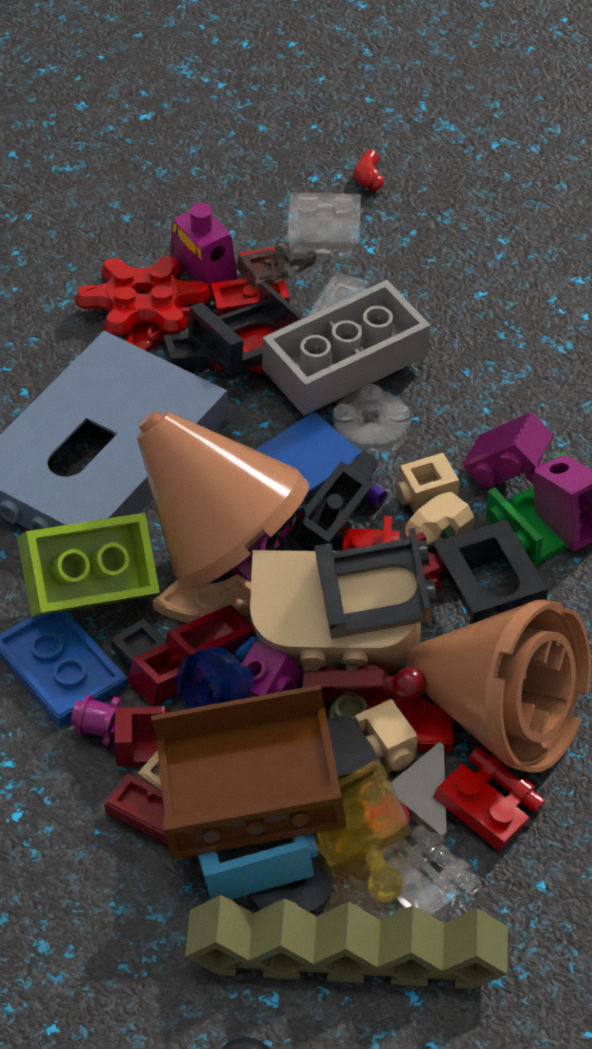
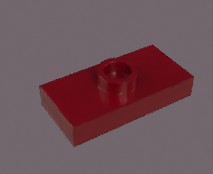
M128 773L104 803L105 812L167 844L163 826L165 812L162 790Z

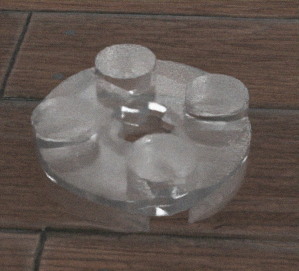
M369 384L363 386L360 391L344 397L334 409L333 423L335 430L363 453L366 450H379V455L387 454L399 448L407 439L410 420L409 408L398 397L382 391L377 385ZM374 419L377 420L379 424L371 422L366 425L364 423L365 420Z

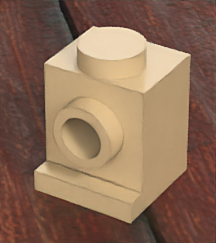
M444 453L400 465L399 483H396L395 489L401 505L409 504L415 514L419 508L437 495L452 492L458 496L459 479Z
M392 699L355 715L356 724L379 757L386 773L403 770L412 761L416 760L417 734Z

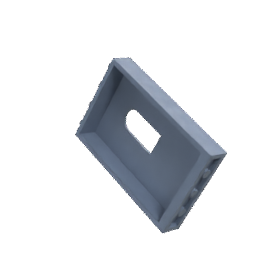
M103 331L0 434V514L11 523L16 522L29 530L139 514L152 500L153 496L137 441V435L141 431L138 424L155 410L159 414L169 411L211 431H215L228 417L227 390ZM86 420L116 435L76 475L68 477L58 476L48 468L49 459Z

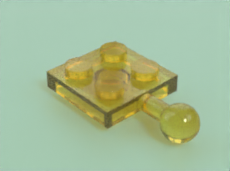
M376 759L339 780L347 827L318 832L316 835L329 868L336 875L366 860L371 872L368 879L369 893L377 901L391 902L400 896L403 890V879L397 870L387 866L381 850L413 832L384 766Z

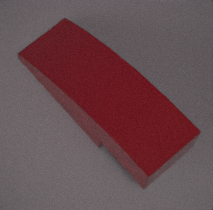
M231 604L167 632L165 644L132 658L128 682L154 707L186 690L223 664L239 647L255 635L254 626Z

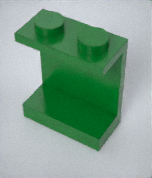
M562 451L561 453H559V454H557V455L551 457V460L554 459V458H556V457H558V456H560V455H567V454H566L564 451ZM495 487L488 491L486 518L489 524L507 520L534 566L569 548L537 515L534 509L533 487L509 500H506Z

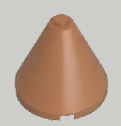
M155 410L138 424L141 431L137 435V441L173 573L187 589L198 588L210 583L250 556L251 553L247 549L265 533L269 537L273 536L297 510L308 492L309 483L298 469L169 411L159 414Z
M542 599L513 608L421 642L413 647L405 659V667L417 668L424 674L427 682L424 692L426 696L505 765L517 770L541 772L553 766L571 745L582 721L581 718L572 716L578 693L589 694L591 678L589 640L585 626L574 609L563 608L561 602Z

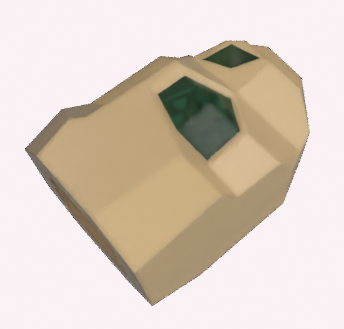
M454 493L440 494L419 508L410 518L405 527V539L409 538V529L415 528L416 534L421 532L427 537V549H432L434 542L472 531L474 529L475 517L469 505Z

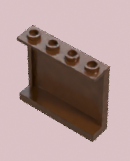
M321 684L151 716L157 743L165 812L163 826L171 860L347 827Z

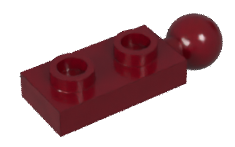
M362 665L358 667V670L343 671L341 668L333 666H323L316 672H304L302 688L321 684L323 701H336L341 695H359L364 700L395 699V694L403 700L413 701L424 694L427 682L424 674L414 667H405L399 670L395 676H389L384 669L375 665Z

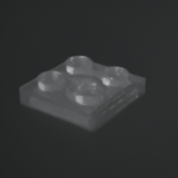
M291 192L287 252L359 254L361 194Z

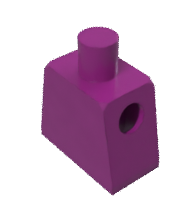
M560 455L545 464L540 461L535 470L532 469L531 472H526L525 474L526 479L533 484L534 509L537 515L572 551H576L592 542V470L568 455Z

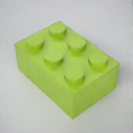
M145 513L31 530L17 537L31 617L147 598L160 593Z

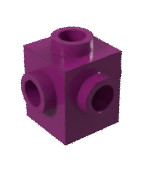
M254 642L245 660L238 666L231 685L242 696V699L296 689L304 672L289 654Z

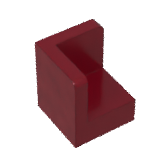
M165 707L115 708L114 743L117 767L144 766L156 753L157 743L151 716L167 713Z

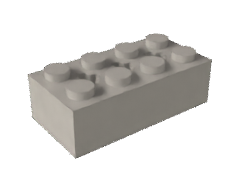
M385 280L263 337L262 369L305 416L427 357L431 325L388 280Z

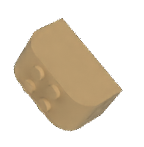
M253 550L250 612L258 643L289 654L303 672H316L323 666L338 667L343 671L358 670V667L362 665H375L381 667L386 672H390L405 665L407 654L415 645L419 644L421 623L331 639L315 551ZM387 567L337 577L344 614L401 604L408 601L417 589V581L414 574L403 567Z

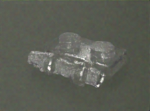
M424 825L417 826L411 833V838L417 843L415 846L412 847L400 836L368 858L367 869L405 908L414 905L436 919L458 904L459 893L453 887L460 886L471 896L482 885L472 874L473 867L464 859H457L446 848L447 842L438 833H431ZM427 860H434L443 870L438 873Z

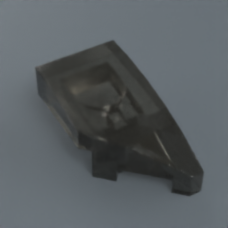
M277 240L274 251L266 250L240 255L236 268L253 289H258L260 282L264 281L268 285H272L302 272L315 263L317 255L314 251L310 250L303 253L291 251L286 247V242Z

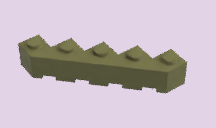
M219 895L190 910L185 957L217 975L236 976L237 968L261 969L263 970V978L300 980V972L327 973V981L364 983V975L391 976L392 985L428 986L429 978L455 980V988L474 989L507 975L508 926L478 908L443 923L414 905L403 908L399 912L379 920L362 910L358 905L347 902L316 917L299 907L295 902L285 898L252 913L236 904L232 899Z

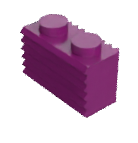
M527 413L478 435V439L475 440V445H472V450L469 451L466 460L462 461L463 467L485 489L499 485L501 482L505 483L506 480L510 481L511 478L520 477L521 473L525 474L537 468L553 440V433L534 413Z

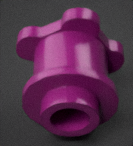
M87 694L83 701L78 700L74 705L71 716V725L76 726L77 735L83 736L85 733L102 736L104 737L103 746L111 747L115 736V708H121V698L113 697L111 704L95 701L92 695Z

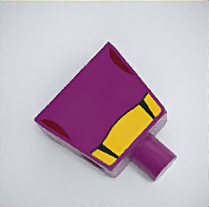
M196 203L190 208L189 212L176 217L172 221L170 256L178 259L181 268L193 281L207 283L211 291V283L238 279L232 236L212 215V208L209 204Z

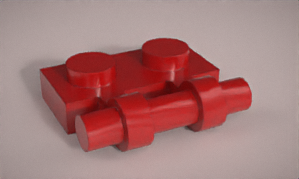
M477 747L468 760L480 770L474 773L462 763L436 788L433 797L500 851L525 826L529 819V816L521 811L519 807L524 804L536 814L546 800L534 791L535 786L527 779L520 780L504 767V763L494 754L490 756L483 749ZM494 780L510 794L505 798L490 786L489 783Z

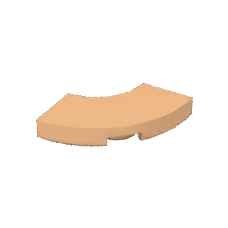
M235 574L222 582L208 583L198 588L187 589L177 579L153 600L154 610L162 615L186 623L230 604L245 617L251 614V582L239 574Z

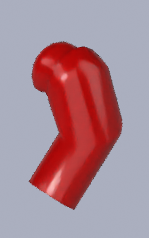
M366 150L353 170V178L363 188L367 187L370 192H377L385 182L384 177L379 175L378 170L375 168L379 162V155L373 150Z

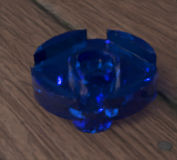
M208 647L198 650L196 653L188 655L183 659L177 672L176 690L178 696L184 695V700L188 707L185 709L250 698V689L253 686L254 679L251 670L247 666H241L238 659L229 651L220 647ZM211 682L214 683L217 690L215 698L213 696V689L209 686Z

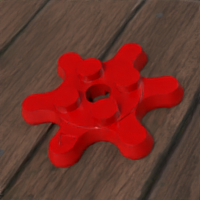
M163 256L148 268H133L125 264L121 259L110 258L105 260L101 268V277L108 282L101 285L80 287L74 300L76 306L82 309H105L110 313L104 322V331L119 336L127 334L135 324L141 322L154 323L167 333L181 332L187 327V320L179 308L185 305L205 304L211 300L212 293L207 283L203 281H181L176 279L181 275L182 269L178 259L173 256Z

